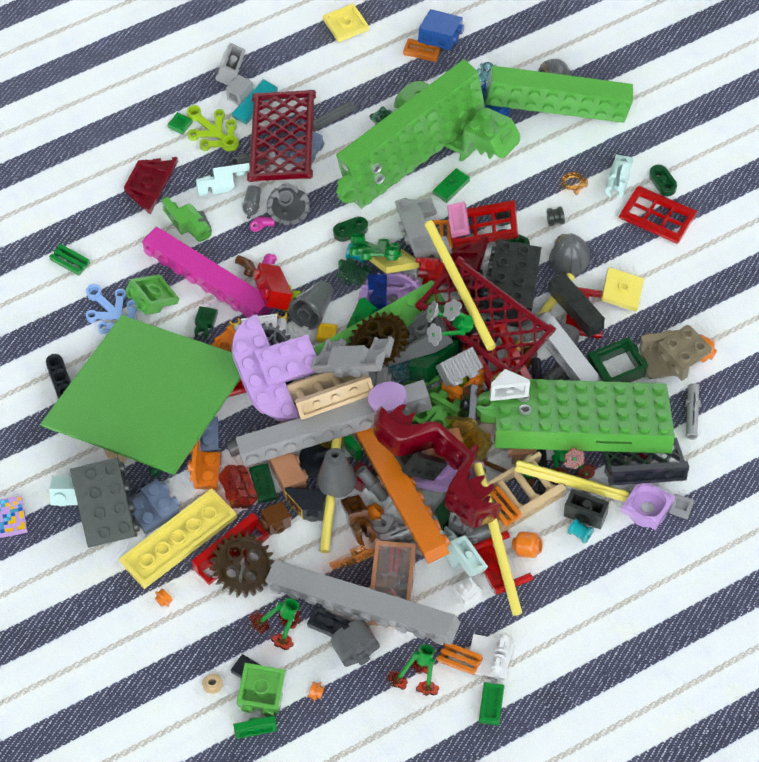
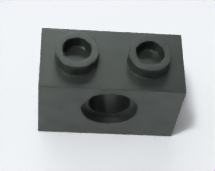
M571 489L564 506V517L573 520L577 518L581 523L601 530L608 514L609 502Z

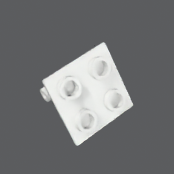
M473 634L470 651L478 653L483 657L475 674L505 680L514 642H509L506 635H500L499 638L495 639ZM466 663V666L473 668L472 665Z

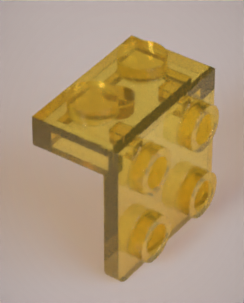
M446 416L445 421L451 428H459L463 443L469 450L475 444L478 445L476 461L482 462L493 445V442L488 438V434L471 417Z

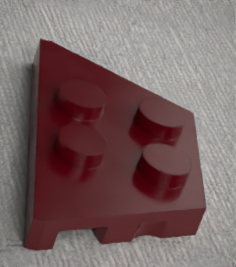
M172 157V160L161 161V158L138 160L124 185V192L148 214L152 213L178 163V157Z
M483 236L481 241L474 244L468 242L460 247L452 248L450 256L453 262L460 256L466 260L469 266L480 272L488 239L486 236ZM469 276L464 278L463 282L466 287L473 286L475 279ZM446 280V281L443 283V285H445V286L448 287V283H447V280ZM450 280V288H456L453 281ZM474 289L468 290L471 297L473 296Z

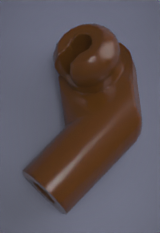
M238 255L235 263L245 268L244 275L253 277V272L256 269L254 262Z

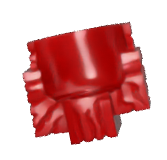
M417 257L415 260L416 263H420L417 277L423 279L422 285L431 280L435 284L445 272V265L440 259Z

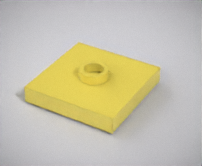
M354 3L323 15V21L338 43L369 30V25Z
M401 249L402 256L396 261H389L384 256H372V259L369 260L386 274L419 268L420 264L416 263V258Z
M609 267L606 272L601 301L636 312L639 307L644 278Z

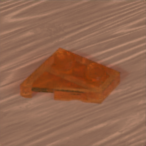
M358 545L351 548L349 554L329 562L332 570H335L341 566L345 567L359 563L374 556L375 553L372 547Z

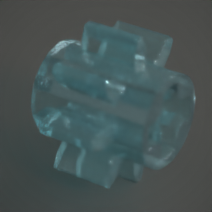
M491 62L481 63L480 68L477 69L480 81L486 84L493 65Z

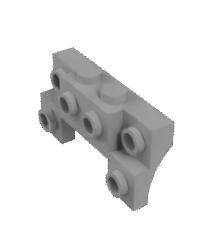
M432 197L422 200L408 198L396 200V208L401 219L398 223L401 232L406 233L403 235L406 246L410 245L415 258H424L433 255L434 258H439L440 255L424 226L426 223L425 218L437 215ZM447 236L441 237L449 254H452Z
M388 336V339L374 337L370 349L365 345L345 346L346 341L343 338H340L339 341L326 339L322 351L313 358L311 369L316 373H333L334 376L339 378L344 376L360 377L362 375H369L371 371H381L384 358L391 355L394 339L391 336Z

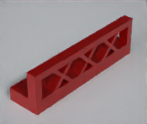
M251 513L192 560L193 570L210 585L218 577L208 578L203 571L215 565L209 561L215 557L212 552L213 550H218L216 545L218 543L223 545V538L229 541V535L232 534L236 538L238 532L241 533L242 537L248 532L250 538V534L255 530L262 535L256 539L257 542L261 539L264 542L270 536L259 525L258 517ZM246 549L243 550V558L246 555ZM229 550V554L232 557H239L237 551Z

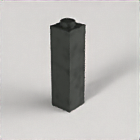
M564 272L549 280L548 292L588 337L602 332L605 317Z

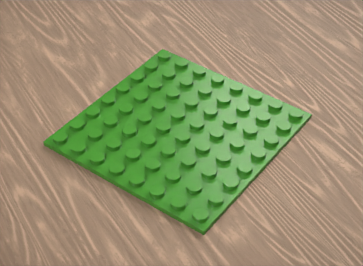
M121 315L41 422V426L175 475L241 378L234 363L232 352Z

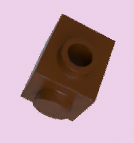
M281 501L274 505H268L261 510L259 523L262 529L267 530L271 536L275 533H282L285 529L291 527V515Z

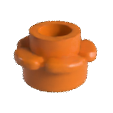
M375 502L367 505L369 518L381 520L380 516L384 514L382 507Z
M163 588L159 592H155L157 595L154 598L161 607L164 605L169 607V604L173 601L172 597Z
M313 681L308 697L312 698L313 701H316L317 698L321 699L325 687L321 686L322 682L317 683Z

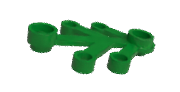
M354 233L350 235V243L354 244V246L349 247V255L357 256L361 252L362 260H371L372 256H384L389 261H396L402 256L400 243H391L389 246V239H379L378 245L365 241V234Z

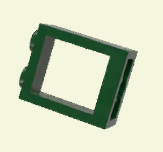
M629 337L588 353V362L603 382H633L646 376L648 363L644 357H641L636 343H632ZM626 353L635 368L611 377L602 362Z

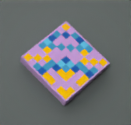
M22 495L1 499L0 538L28 533Z

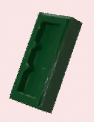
M268 463L249 467L258 504L276 500L277 494Z

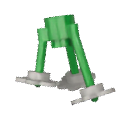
M455 299L447 302L444 306V313L439 312L436 301L429 305L426 316L429 323L432 322L433 318L441 316L449 321H453V326L457 329L456 331L441 332V327L432 323L431 327L427 328V335L429 336L428 341L432 342L433 346H438L442 336H464L465 332L472 330V316L460 312L461 302Z

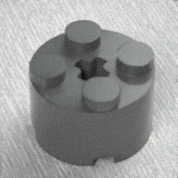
M356 620L348 623L350 627L343 630V628H340L331 638L332 647L345 667L357 663L359 665L367 663L370 660L369 656L380 647L364 620Z

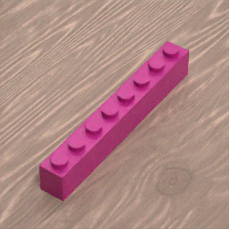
M156 226L142 240L144 252L147 256L154 257L163 266L170 267L176 274H181L190 283L200 286L204 292L211 293L220 302L227 303L234 311L241 312L246 318L256 314L264 316L273 309L266 307L258 289Z

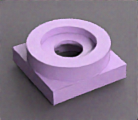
M650 483L636 484L621 507V512L628 515L635 524L642 527H651L656 530L665 519L668 510L675 501V496ZM642 503H652L654 505L653 512H643L641 510Z

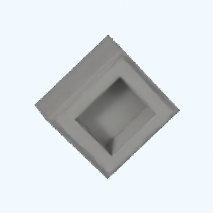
M675 494V501L671 505L669 513L688 520L695 500Z

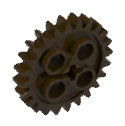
M384 311L381 316L376 312L375 317L369 315V320L366 321L363 318V324H356L358 329L352 330L354 336L349 337L351 342L348 343V346L365 345L370 349L374 337L388 339V336H391L394 339L390 357L384 358L383 364L386 367L389 366L388 362L390 361L395 363V357L401 358L400 351L405 352L406 350L403 346L409 344L406 340L410 338L407 333L409 330L405 326L406 324L398 315L394 316L392 312L387 315Z
M238 532L236 538L230 534L229 541L223 538V545L220 543L216 545L218 550H213L212 552L215 557L209 561L215 564L209 569L215 571L211 576L212 578L218 577L216 585L222 583L221 591L228 588V595H231L233 591L236 592V598L241 593L247 598L249 592L252 596H255L256 589L261 593L263 591L262 585L268 586L265 580L271 569L270 565L274 563L273 559H269L273 552L267 553L266 551L269 545L263 547V539L257 542L256 535L250 539L248 532L244 537ZM243 548H246V555L244 557L243 563L245 568L242 571V582H239V575L241 571V565L239 563L243 558ZM229 550H236L239 557H232L229 554ZM255 553L258 556V560H251L249 554ZM226 570H234L236 576L229 577L226 573ZM246 573H253L256 579L253 581L249 580Z

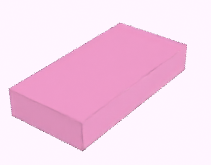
M465 201L447 205L452 238L470 234Z

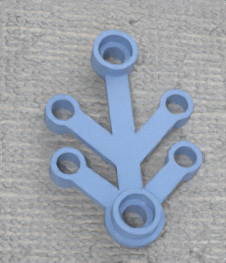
M91 284L86 288L87 297L92 301H97L108 311L96 312L95 310H89L86 313L88 322L94 323L98 319H119L123 311V302L127 298L124 289H117L115 291L116 303L114 307L102 296L99 285ZM129 300L127 302V317L135 319L136 303L134 300ZM102 321L98 324V330L101 334H107L115 323Z

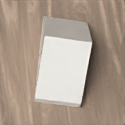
M504 369L491 383L489 399L490 401L528 397L530 381Z

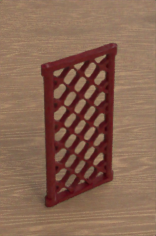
M315 90L252 94L253 117L249 172L247 173L248 182L311 179L313 177V170L311 168ZM292 100L298 102L294 106H289L287 104ZM274 101L280 103L277 107L270 106ZM300 106L307 107V110L298 112L296 109ZM282 107L289 109L285 113L278 111ZM265 108L271 110L267 114L260 113V110ZM290 113L297 115L293 119L287 117ZM273 114L279 115L275 120L269 118ZM300 118L306 120L301 125L295 123ZM282 119L288 121V123H286L283 126L278 124V122ZM265 120L270 122L266 127L259 125V123ZM290 125L296 127V129L291 132L288 131L286 128H288ZM273 126L279 128L273 133L268 130ZM299 131L306 133L302 137L295 136ZM281 132L287 134L284 138L277 137ZM263 133L270 135L266 139L258 138ZM289 138H293L296 140L292 144H288L285 142ZM271 139H276L278 141L274 145H270L267 143ZM298 144L305 145V148L297 150L294 147ZM280 145H284L287 147L283 151H279L276 149ZM262 146L269 148L265 152L258 151V148ZM288 151L295 152V154L291 157H287L286 155H284ZM270 152L277 153V155L273 158H269L268 156H266ZM299 156L305 158V161L296 163L293 160ZM279 158H284L286 160L282 164H278L277 162H275ZM261 159L268 161L264 165L257 164V161ZM290 163L295 166L291 170H287L284 168L287 164ZM270 165H275L277 167L273 171H269L266 169Z
M459 256L454 261L456 268H461L460 276L462 280L469 276L475 279V284L466 288L467 290H475L476 296L472 299L476 302L479 313L491 314V320L484 323L485 325L492 326V333L490 335L494 343L495 338L505 336L507 343L506 345L496 346L493 350L488 351L480 345L481 337L479 333L471 338L466 335V332L464 336H455L469 347H473L477 353L502 372L504 369H507L517 374L547 339L553 335L556 327L552 324H547L469 266L466 260ZM448 271L415 304L416 309L419 311L428 309L430 304L427 305L426 302L433 294L438 306L451 302L450 294L457 291V289L450 288L449 282L452 279ZM447 280V289L438 290L442 286V284ZM483 287L490 290L488 297L479 298L477 295V290ZM447 292L448 301L438 302L437 294ZM501 298L504 301L502 308H492V300ZM462 299L457 300L463 304L462 313H464L465 315H469L468 311H465V305ZM479 301H490L489 309L479 310ZM513 308L519 312L516 319H507L506 312ZM503 311L504 320L494 321L493 313ZM442 317L450 331L457 330L453 326L452 321ZM528 319L533 322L531 330H521V322ZM518 322L519 330L508 332L507 324ZM505 324L506 331L504 333H494V325ZM544 330V335L536 341V333ZM533 333L534 341L523 343L522 335ZM510 335H520V343L509 344L508 337ZM533 346L526 355H523V347ZM510 348H521V356L510 357ZM507 349L508 356L499 360L495 357L496 350ZM520 360L513 369L510 368L511 361Z

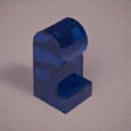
M368 274V290H373L370 294V303L377 308V312L387 306V274Z

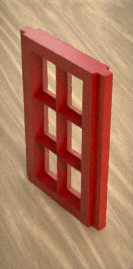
M638 185L622 209L619 219L678 244L694 220L697 211ZM639 197L651 201L652 204L647 208L635 202ZM658 204L669 209V212L665 216L654 211V206ZM633 206L646 211L643 218L630 213ZM674 211L685 216L686 219L681 223L670 218ZM649 214L664 219L661 225L646 220ZM667 221L680 226L677 233L664 227Z
M515 200L467 209L468 219L472 218L473 225H469V229H473L474 236L452 238L453 248L460 247L468 242L474 244L481 241L483 236L487 237L488 243L497 242V239L509 240L519 238ZM510 212V218L495 220L496 213ZM491 215L490 222L477 224L476 217ZM510 222L511 229L496 232L497 224ZM492 226V233L477 235V228Z
M495 324L494 330L497 333H504L506 331L505 324ZM487 326L489 333H491L492 326ZM478 331L473 333L469 337L471 338L473 336H477ZM510 335L508 337L509 344H515ZM500 336L503 344L499 346L506 345V337ZM517 347L509 349L510 357L521 356ZM476 352L483 365L484 383L488 391H490L493 376L502 371L497 369L491 372L484 357ZM520 360L510 362V367L513 365L515 367ZM524 365L518 372V375L532 379L526 365Z

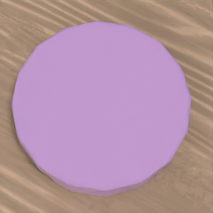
M382 382L371 389L368 395V403L375 413L382 406L389 414L397 406L407 403V393L405 388L397 382Z

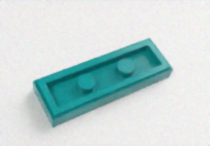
M263 79L232 112V117L247 125L253 117L252 94L277 92L278 87Z

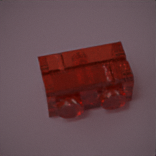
M244 465L225 466L219 474V482L224 488L225 497L229 501L231 508H251L257 501L258 496L247 468Z

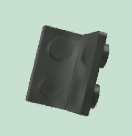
M421 451L401 457L394 455L404 474L434 481L447 466L444 458L422 454Z

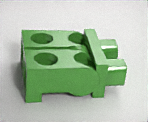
M442 389L437 393L431 392L429 397L432 409L415 414L411 425L438 422L447 430L453 428L460 420L461 400L455 399L452 403L447 401L449 394Z

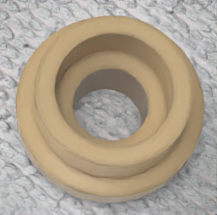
M217 674L207 675L202 681L204 691L209 694H217L223 687L222 678ZM215 681L216 684H215V685H209V682Z

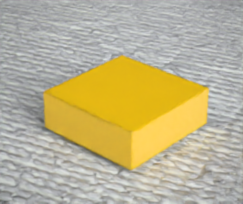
M321 323L318 326L316 342L323 343L326 339L337 335L338 326Z

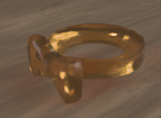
M577 172L567 173L561 180L562 186L567 190H573L575 195H578L581 189L588 186V180L586 178L583 179L582 175ZM575 177L579 179L580 184L578 186H569L566 184V180Z

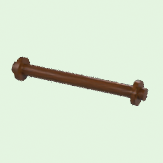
M486 457L481 460L484 466L486 465L502 473L507 471V469L487 461L488 458ZM525 478L530 486L534 485L533 478L530 480Z

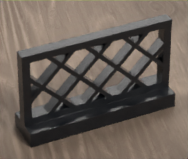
M674 438L672 454L664 453L668 455L665 459L658 456L657 453H643L648 456L644 460L638 457L640 453L637 452L634 454L631 452H617L613 455L609 452L601 451L609 475V486L686 481L689 464L688 461L684 460L678 439ZM623 454L629 457V459L624 461L619 456ZM674 458L679 462H669V460ZM652 459H654V460L658 461L659 463H653V464H651V463H649V462H650ZM634 460L640 464L631 465L630 463ZM616 462L622 466H612L611 464Z

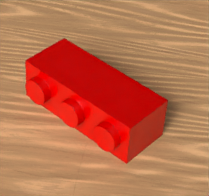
M259 262L257 269L253 272V280L266 307L287 310L293 293L281 267Z

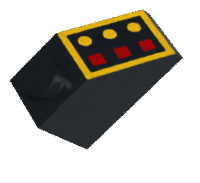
M285 487L286 501L303 520L310 522L323 521L325 495L320 490Z

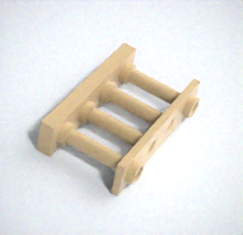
M318 373L286 385L293 403L295 402L301 420L366 398L373 388L369 375L339 378L334 376L333 373Z
M538 452L534 455L531 453L523 461L538 465L541 453ZM515 466L487 482L488 486L492 483L494 484L493 490L496 486H499L522 515V517L506 527L497 518L500 532L511 529L564 497L566 492L565 486L562 483L556 486L551 481L539 478L546 488V492L542 495L536 494L524 476L514 470ZM514 477L530 498L529 503L524 506L517 501L505 484V482ZM503 514V516L508 520L509 517L506 514Z

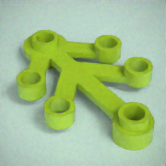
M191 105L187 108V117L191 118L192 121H197L207 129H190L188 131V139L190 141L206 137H217L219 139L213 141L202 139L200 141V149L202 151H208L211 147H222L225 151L231 152L239 147V140L234 136V131L237 128L236 120L228 119L226 121L227 135L222 132V121L225 119V113L222 109L214 111V126L201 115L199 106Z

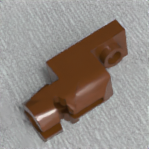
M360 495L341 499V506L357 543L364 545L361 536L362 532L365 537H368L370 543H373L376 539V534L369 518L368 509Z

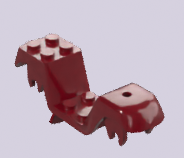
M406 404L397 406L389 414L382 406L379 407L374 415L373 431L377 440L388 451L397 457L433 448L434 452L439 457H443L453 470H457L448 486L444 503L450 512L460 517L464 525L470 526L472 529L479 526L482 527L493 522L499 516L502 505L489 502L491 496H488L492 492L494 484L492 483L484 487L481 484L485 478L484 475L469 479L470 468L473 467L478 452L477 444L469 450L438 422L411 425L415 413L412 412L410 415H404L402 411L405 410Z

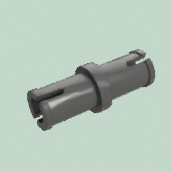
M362 466L356 471V475L365 483V488L371 491L379 502H383L389 497L387 491L380 484V480L374 477L366 466Z

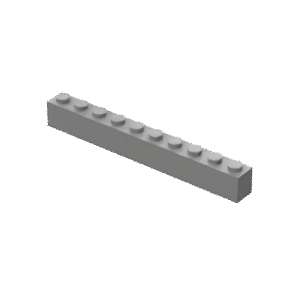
M424 380L403 386L407 393L406 408L402 411L404 415H410L412 412L418 414L432 409ZM368 397L303 420L297 418L236 437L244 467L372 428L375 412L370 408Z
M274 560L265 580L270 586V590L277 594L283 592L296 600L299 598L305 599L306 602L312 605L322 604L324 608L331 611L338 609L347 616L357 615L366 622L373 620L385 628H388V626L395 627L401 633L408 631L420 639L430 638L439 645L444 643L451 645L460 625V621L454 614L278 560Z

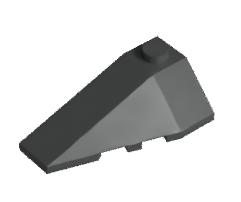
M428 309L413 318L415 322L408 327L409 331L407 332L410 338L406 339L409 344L403 346L406 351H400L401 358L395 357V363L390 361L388 362L389 366L438 352L453 343L451 335L442 336L438 346H433L432 342L428 341L427 328L431 327L432 323L440 326L441 332L450 331L441 316H437L429 323L426 319Z

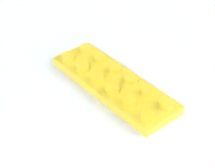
M211 488L120 557L119 563L145 589L237 518V513Z

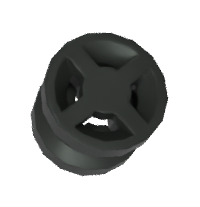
M562 206L557 207V209L547 208L546 213L549 226H554V224L558 223L560 225L565 224Z

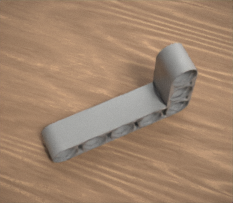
M548 312L536 315L547 324H552L556 327V331L547 339L544 346L572 381H602L601 377L553 315ZM529 319L521 324V330H531L533 328V322ZM545 331L537 332L536 339H540ZM533 333L522 335L523 343L534 340Z

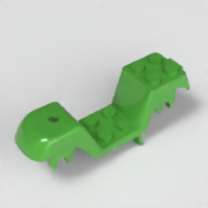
M423 81L409 83L396 96L394 107L399 108L430 84ZM483 108L464 127L463 133L444 147L460 153L459 161H464L476 149L480 155L485 151L489 159L494 154L499 158H504L519 144L520 133L510 117L489 108Z

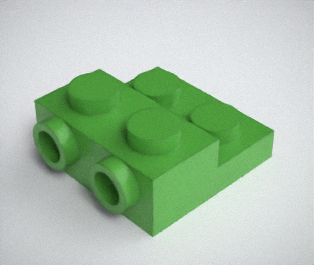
M160 274L130 279L126 288L127 297L132 298L136 303L137 310L142 311L145 315L160 313L162 307L176 305L180 299Z
M245 663L237 698V705L241 708V711L253 713V710L262 711V715L269 717L274 716V713L279 714L286 670Z

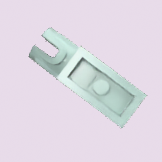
M616 154L605 191L609 197L612 196L613 190L618 191L617 198L623 196L634 158Z
M249 163L213 168L212 177L208 175L196 179L198 197L207 195L208 187L212 190L213 195L231 191L234 188L232 174H236V177L245 176L246 172H249Z
M445 526L444 531L440 530L442 535L446 534L450 545L447 546L450 554L446 555L445 558L453 569L462 566L469 577L487 569L488 566L465 535L457 538L454 532L447 526Z

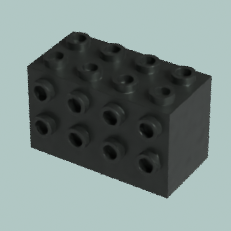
M497 239L496 246H492L486 278L532 312L542 247ZM486 287L484 288L483 297L489 296L490 290ZM501 298L492 300V308H502L504 306V301ZM483 301L481 310L489 309L490 301ZM513 308L506 312L507 319H516L519 312ZM503 311L493 313L504 320L505 316ZM512 322L508 323L507 326L519 327V323Z
M113 458L71 468L70 473L87 547L91 548L137 537L136 532H140L138 521L133 520L132 513L135 512L133 500L129 501L127 494L131 493L129 482L124 481L123 474L126 473L124 462L120 461L119 458Z

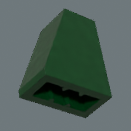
M452 339L453 343L438 352L411 359L408 365L410 380H424L427 383L439 375L435 366L461 353L459 340Z

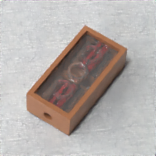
M376 540L370 589L411 601L416 562V544ZM370 620L368 622V625L380 626L376 621Z

